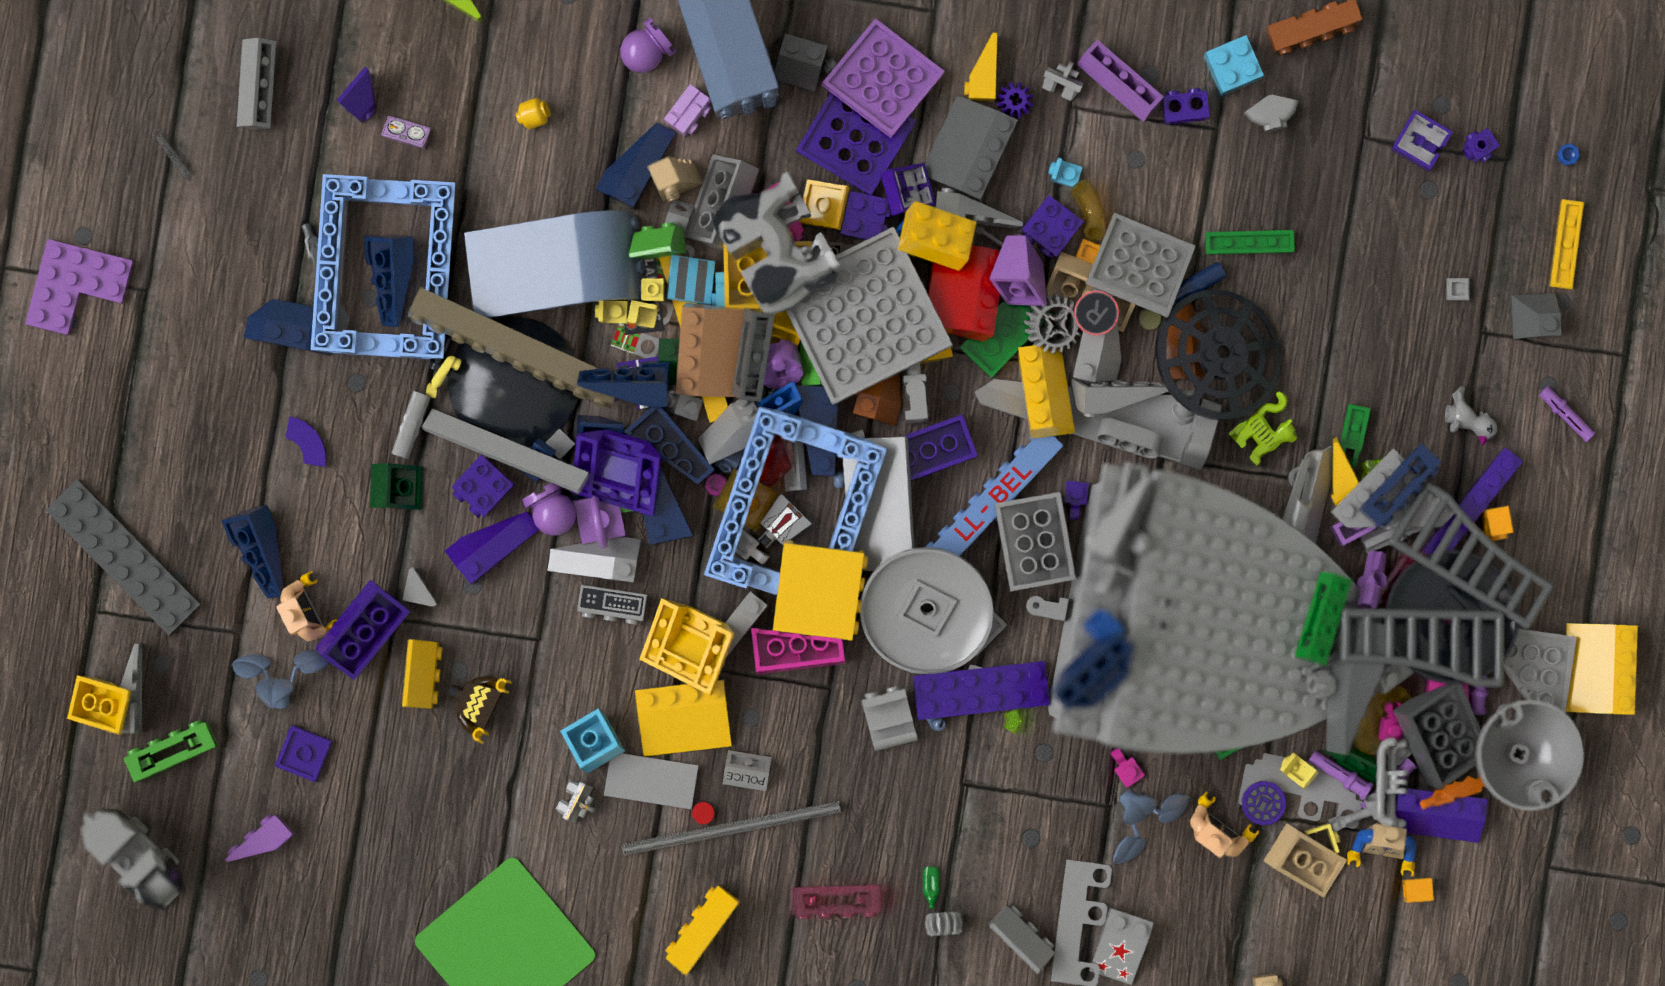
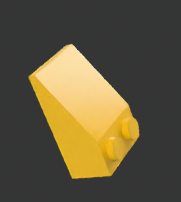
M77 675L67 719L121 734L131 691L109 681Z

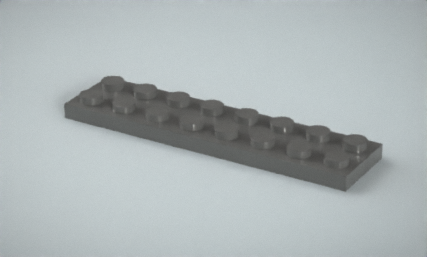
M78 479L45 510L169 636L202 605Z

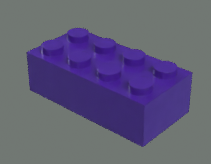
M963 415L905 435L908 436L910 482L972 460L978 456Z
M370 579L315 649L323 658L355 680L410 611L403 603Z

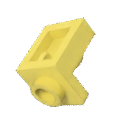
M643 278L641 280V300L664 303V279Z
M599 301V305L595 306V317L599 318L600 323L628 324V301Z

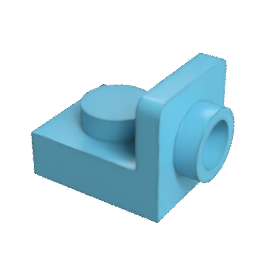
M1058 158L1057 162L1052 161L1048 172V174L1052 175L1050 181L1076 189L1083 167Z

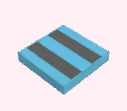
M672 255L670 258L666 299L710 305L715 261Z

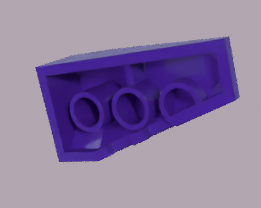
M526 511L462 536L445 552L469 583L474 585L539 531V529L535 526L533 518Z

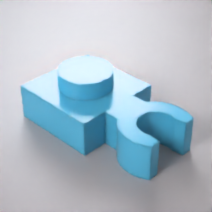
M716 272V293H712L713 306L725 307L724 272Z

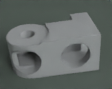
M1033 596L1028 599L1026 609L1034 616L1065 621L1069 599L1060 597L1059 603L1044 601L1039 596Z

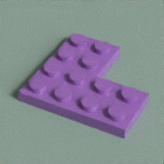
M47 239L25 324L70 335L80 293L123 304L134 261Z

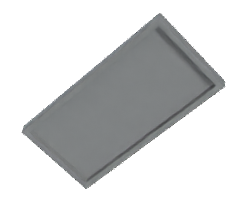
M908 436L866 438L887 448L853 548L854 552H859V549L864 550V556H868L866 570L862 569V571H875L881 563L891 556L915 548ZM843 458L845 496L857 460L852 458L850 460Z

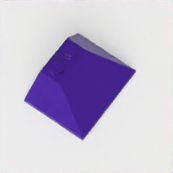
M601 430L578 433L574 467L589 472V478L580 494L573 491L571 493L587 498L596 496L601 502L654 516L661 456L649 441L618 432Z

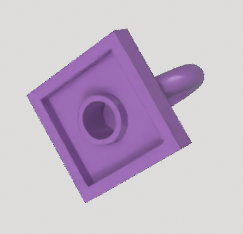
M596 496L573 501L582 544L598 541L600 548L605 549L608 546V539L626 536L620 507L601 502Z

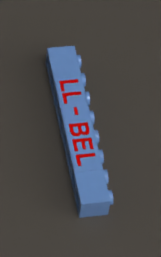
M1054 436L1035 439L1029 437L1031 442L1026 447L1022 444L1014 453L1016 458L1011 463L1006 461L999 468L1001 474L996 479L991 477L983 485L986 488L981 495L976 493L968 501L970 504L969 508L966 511L961 509L953 517L955 522L952 526L946 525L938 533L940 538L934 544L931 541L926 547L946 550L960 556L997 517L995 504L1012 501L1064 445Z

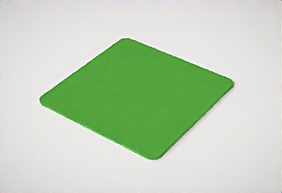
M508 858L415 938L417 948L449 986H564L595 958V952L516 858Z

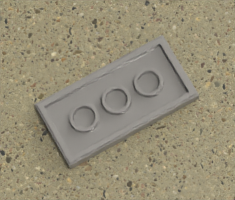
M621 753L609 760L604 796L692 809L699 765Z

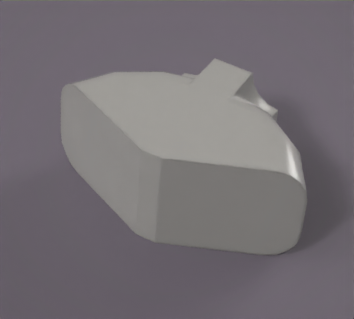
M1268 95L1248 109L1244 115L1251 122L1264 127V132L1279 130L1287 127L1286 122L1295 113L1299 101L1276 95Z

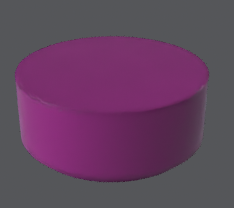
M720 474L710 475L705 483L706 490L713 496L724 494L728 486L727 480Z

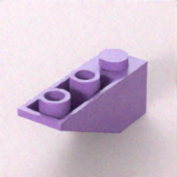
M269 814L260 822L261 828L257 831L251 830L244 837L246 841L241 846L236 844L227 852L229 856L225 860L229 862L279 849L295 833L278 814L273 817Z

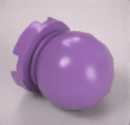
M651 18L643 22L646 26L644 30H635L622 41L620 47L621 59L624 65L633 72L648 73L661 63L663 54L667 53L671 57L677 52L673 47L669 49L672 44L655 24L651 26L654 23Z
M550 483L544 487L545 492L541 494H535L534 492L522 500L525 508H533L532 518L535 526L549 536L565 534L575 523L576 511L574 503L568 496L561 494L563 489L561 486Z

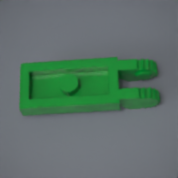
M1348 404L1340 444L1344 452L1346 449L1354 450L1350 464L1352 468H1356L1359 452L1362 451L1371 408Z

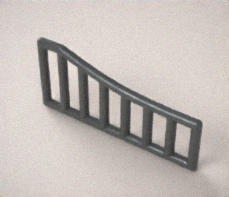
M1425 481L1423 483L1425 486L1417 493L1390 538V545L1494 610L1502 611L1504 616L1525 629H1529L1554 589L1553 583L1538 575L1496 545L1476 526L1448 492L1430 481ZM1431 492L1439 497L1440 500L1412 547L1400 541L1427 494ZM1448 505L1456 517L1431 559H1429L1419 551ZM1463 523L1472 534L1449 571L1438 563ZM1479 540L1488 548V551L1470 581L1466 582L1457 575ZM1496 555L1506 564L1489 593L1486 594L1476 587ZM1515 569L1524 575V578L1508 605L1505 606L1495 599L1510 573ZM1533 581L1541 586L1543 590L1526 618H1524L1514 610Z
M1345 608L1341 612V660L1351 663H1379L1415 667L1455 678L1476 687H1502L1504 684V613L1502 611ZM1350 617L1363 618V654L1350 653ZM1372 618H1385V655L1372 654ZM1394 618H1407V657L1394 656ZM1416 619H1429V662L1416 659ZM1438 619H1451V668L1438 664ZM1460 619L1473 620V676L1460 672ZM1482 620H1495V678H1482Z

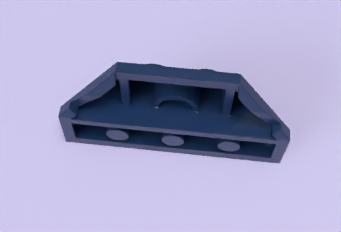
M272 299L248 316L244 339L328 356L331 354L311 350L314 307Z
M1120 631L1094 640L1061 670L1052 694L1066 710L1095 707L1128 677L1134 647Z

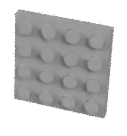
M1114 213L1085 284L1168 317L1196 246Z

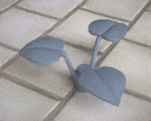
M317 650L302 651L294 657L296 666L293 668L290 681L287 679H270L269 673L265 669L271 666V662L263 655L250 654L236 659L232 666L234 672L243 678H254L263 673L266 679L260 680L255 686L258 696L271 708L282 709L290 705L289 695L293 691L294 679L299 669L305 674L314 673L331 663L323 658Z
M1134 790L1124 792L1120 797V802L1125 807L1123 820L1126 824L1132 825L1134 836H1128L1122 840L1114 854L1113 863L1121 864L1139 856L1143 851L1146 841L1143 837H1139L1136 823L1140 822L1151 812L1160 815L1159 821L1161 823L1173 822L1186 811L1191 796L1184 793L1174 794L1163 802L1161 809H1156L1157 802L1153 797L1137 795Z

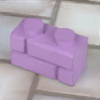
M690 84L665 116L664 122L684 137L688 133L692 135L699 126L697 121L700 117L703 116L705 118L711 111V100Z

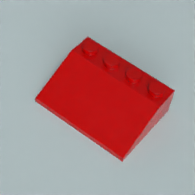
M971 246L969 259L959 271L932 262L927 295L946 333L985 342L993 337L1000 293L989 278L1000 251L987 247Z

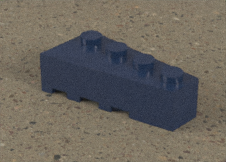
M797 386L803 398L799 407L800 417L837 429L838 403L835 405L831 403L825 388L820 386ZM806 444L812 476L834 477L836 453Z
M660 466L655 515L643 514L649 545L694 537Z

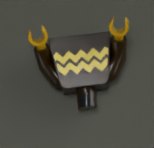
M492 676L476 677L471 682L467 681L464 689L452 684L447 693L448 697L458 701L454 709L457 711L456 717L464 730L481 744L484 743L481 741V735L489 736V733L485 730L502 694L509 693V691L505 690V684H512L510 680Z

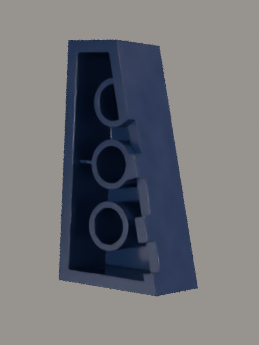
M651 407L623 431L629 436L649 441L659 453L661 459L699 485L716 471L663 407Z

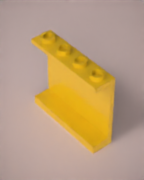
M784 540L773 630L852 640L853 634L857 635L859 621H855L856 613H860L862 604L861 600L858 599L859 591L864 589L865 578H861L862 569L866 570L868 556H864V550L859 549V552L793 544L791 540Z

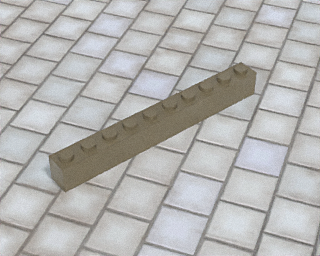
M420 287L408 313V317L411 318L412 322L418 325L425 324L430 326L432 331L438 334L445 333L451 336L452 340L457 343L463 344L465 342L471 345L472 349L477 352H487L499 362L506 361L511 363L519 371L526 370L533 373L536 379L542 381L546 379L552 382L558 389H568L578 398L590 399L594 401L593 403L596 406L610 409L615 397L577 386L579 371L598 368Z

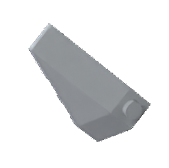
M1146 475L1099 524L1095 532L1091 533L1087 541V548L1093 555L1108 564L1123 568L1131 552L1130 539L1135 530H1139L1141 524L1139 523L1140 512L1146 510L1155 486L1151 476Z

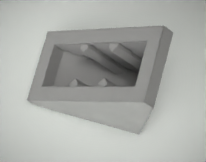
M414 567L409 569L403 600L432 607L438 606V602Z

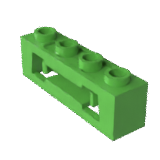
M201 720L189 724L190 729L182 732L181 729L169 733L170 738L163 741L157 738L148 742L149 747L143 750L137 747L128 751L129 756L123 759L133 782L144 780L218 747L209 723H202ZM193 734L197 736L188 739L190 747L200 743L203 745L194 750L186 749L157 763H154L152 757L144 760L141 758L148 754H157L187 740L186 737ZM155 764L156 767H153V768H151V769L145 771L144 768L149 767V766H152V765Z

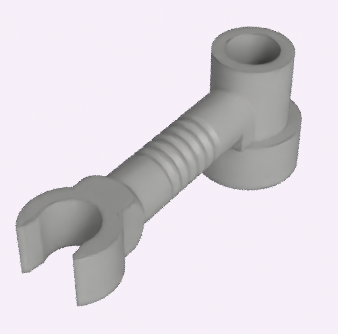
M1376 793L1365 797L1364 802L1367 808L1353 814L1329 819L1332 831H1339L1346 827L1347 824L1369 816H1373L1374 820H1378L1376 816Z

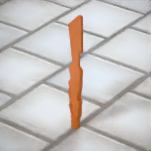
M1468 776L1463 782L1454 781L1453 784L1445 785L1442 790H1435L1431 797L1420 801V805L1423 809L1431 806L1449 804L1454 802L1456 798H1465L1480 793L1482 787L1485 786L1480 777L1474 779Z

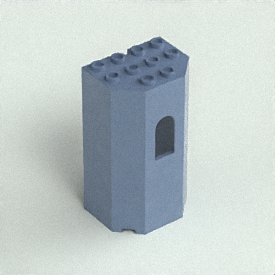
M677 0L716 118L727 119L743 113V116L756 112V108L764 106V109L777 105L776 102L780 101L778 85L750 1Z

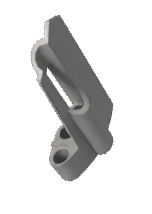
M1329 446L1324 450H1313L1305 455L1301 461L1282 519L1314 544H1316L1332 481L1333 446ZM1306 473H1307V477H1306V481H1305V485H1304L1302 497H1301V500H1300V496H1301V492H1302V488H1303L1305 476H1306Z

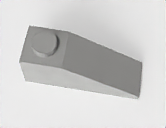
M751 591L726 621V624L734 632L726 657L768 607Z

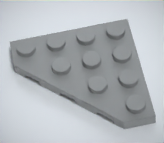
M1392 449L1330 513L1346 528H1377L1358 509L1405 459ZM1410 469L1386 495L1380 496L1373 505L1375 506L1384 498L1389 503L1382 510L1385 512L1391 506L1390 502L1415 476L1420 474H1415ZM1429 492L1408 527H1424L1440 498ZM1412 493L1407 498L1410 502L1401 511L1397 509L1392 514L1394 519L1386 527L1382 525L1379 528L1398 527L1416 495ZM1448 505L1434 527H1442L1455 514Z
M1518 629L1514 646L1504 660V671L1525 700L1546 702L1559 708L1564 713L1566 712L1577 637Z

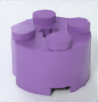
M783 339L780 340V343L771 344L769 346L764 385L768 388L779 390L792 381L795 384L799 382L803 376V367L797 345Z

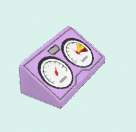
M388 116L381 135L391 140L425 149L431 128Z

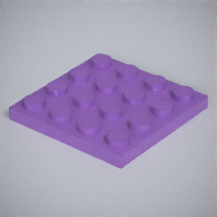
M875 18L822 82V86L888 137L892 138L944 75L945 71Z

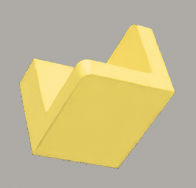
M631 300L628 324L654 328L658 305Z

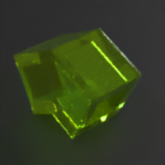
M1017 709L1003 714L1006 721L1002 727L1015 734L1021 724Z

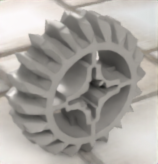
M1053 294L1052 298L1050 295H1046V306L1031 305L1033 312H1026L1030 320H1025L1024 323L1030 327L1025 329V333L1030 334L1028 340L1034 341L1033 345H1036L1038 348L1044 345L1043 349L1045 352L1050 347L1051 354H1054L1055 350L1063 353V346L1066 349H1071L1069 342L1077 343V340L1074 338L1075 335H1082L1081 332L1077 331L1080 327L1077 325L1074 316L1075 302L1071 299L1067 300V297L1064 295L1059 297L1058 294ZM1053 307H1061L1059 311L1056 310L1051 315L1046 313L1047 310ZM1068 318V327L1066 329L1065 321ZM1040 319L1043 320V327L1041 328V330H1039ZM1049 319L1055 320L1054 322L1058 328L1053 327V324ZM1056 333L1062 335L1060 338L1056 340L1047 341L1049 337H1052Z

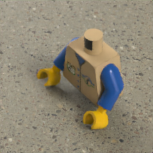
M1374 824L1358 832L1352 846L1353 850L1347 853L1348 865L1351 861L1355 860L1356 867H1359L1361 865L1360 853L1365 852L1404 859L1401 875L1404 874V870L1411 871V877L1414 875L1415 863L1413 861L1415 860L1416 842L1413 838L1407 836L1406 829Z

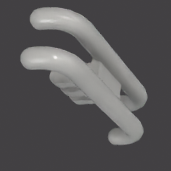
M1395 737L1386 738L1378 747L1376 816L1379 822L1385 826L1403 828L1406 826V822L1396 817L1395 808L1396 794H1407V789L1400 788V785H1407V780H1400V776H1407V771H1396L1397 752L1399 749L1407 747L1408 742L1405 739L1397 740ZM1389 748L1388 771H1386V752ZM1385 794H1387V816L1385 815Z

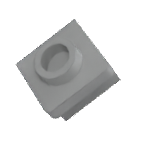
M671 391L665 411L697 421L703 400L690 395L676 394V391Z

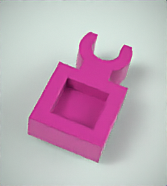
M1386 702L1384 706L1387 716L1380 719L1378 739L1382 741L1390 737L1400 740L1403 736V731L1392 710L1393 704ZM1396 702L1395 709L1401 706L1402 703Z

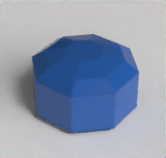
M1573 144L1563 145L1557 152L1558 161L1565 166L1574 165L1580 157L1579 149Z

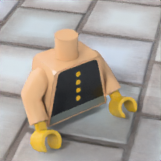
M313 571L302 575L300 580H296L285 587L281 592V603L277 606V610L291 635H298L305 641H313L324 637L337 621V619L332 620L324 628L304 587L317 583L318 579L314 581L309 579V575Z
M1205 792L1198 799L1199 805L1190 820L1195 839L1220 858L1224 855L1236 857L1246 848L1249 842L1254 841L1259 834V830L1256 833H1252L1249 830L1252 826L1250 824L1240 837V835L1207 811V808L1215 802V797L1208 800L1206 797L1208 792Z

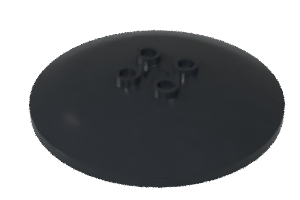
M1445 551L1438 564L1450 571L1461 551ZM1434 553L1428 554L1426 557L1431 559ZM1470 553L1457 576L1469 582L1483 558ZM1417 561L1409 565L1396 579L1386 604V609L1496 611ZM1490 563L1476 588L1488 594L1501 572ZM1507 580L1495 599L1505 606L1508 605L1514 594ZM1517 605L1514 611L1519 614V609ZM1504 616V660L1514 646L1519 629V624ZM1394 618V650L1398 656L1407 657V618ZM1416 619V659L1428 662L1429 619ZM1438 619V664L1451 668V624L1446 623L1445 619ZM1460 619V672L1473 676V620ZM1482 620L1483 678L1495 670V620ZM1409 667L1418 675L1442 684L1465 683L1433 671Z

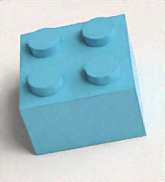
M1247 35L1207 51L1204 55L1220 96L1261 80L1264 76Z
M599 708L561 730L579 767L587 774L625 752L606 714Z

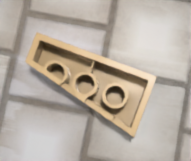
M668 157L648 166L663 202L668 200V203L680 198L681 193L703 183L693 160Z

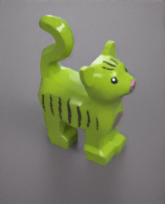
M1279 391L1276 393L1279 400L1278 404L1264 403L1247 421L1238 424L1228 433L1241 448L1246 446V441L1249 438H1253L1257 442L1258 446L1249 457L1256 466L1260 464V458L1263 455L1274 451L1281 443H1293L1297 440L1291 419L1281 423L1277 430L1273 431L1264 417L1266 412L1278 413L1287 407L1288 400L1283 392Z

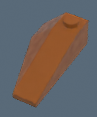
M1191 302L1184 306L1175 317L1187 323L1195 316L1196 313ZM1198 321L1193 327L1203 332L1200 322ZM1170 325L1167 332L1169 359L1179 357L1178 348L1182 330ZM1188 335L1186 343V355L1196 353L1198 340ZM1198 362L1189 364L1198 379L1204 377L1206 373ZM1182 366L1170 368L1174 381L1189 380Z
M899 373L859 392L853 415L896 426L901 408Z

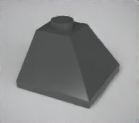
M1555 293L1511 295L1513 339L1557 338L1561 336V316Z

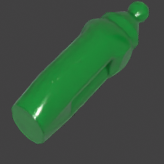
M924 867L923 893L930 904V909L935 908L934 904L940 893V871L938 867Z

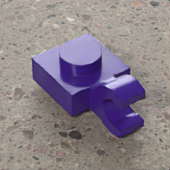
M1066 481L1064 503L1071 504L1070 520H1078L1080 505H1087L1089 483Z

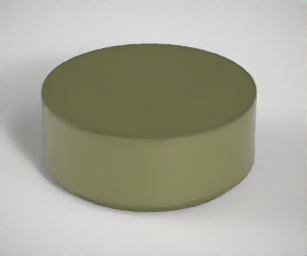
M1144 309L1139 315V323L1146 330L1156 329L1161 322V315L1148 309Z

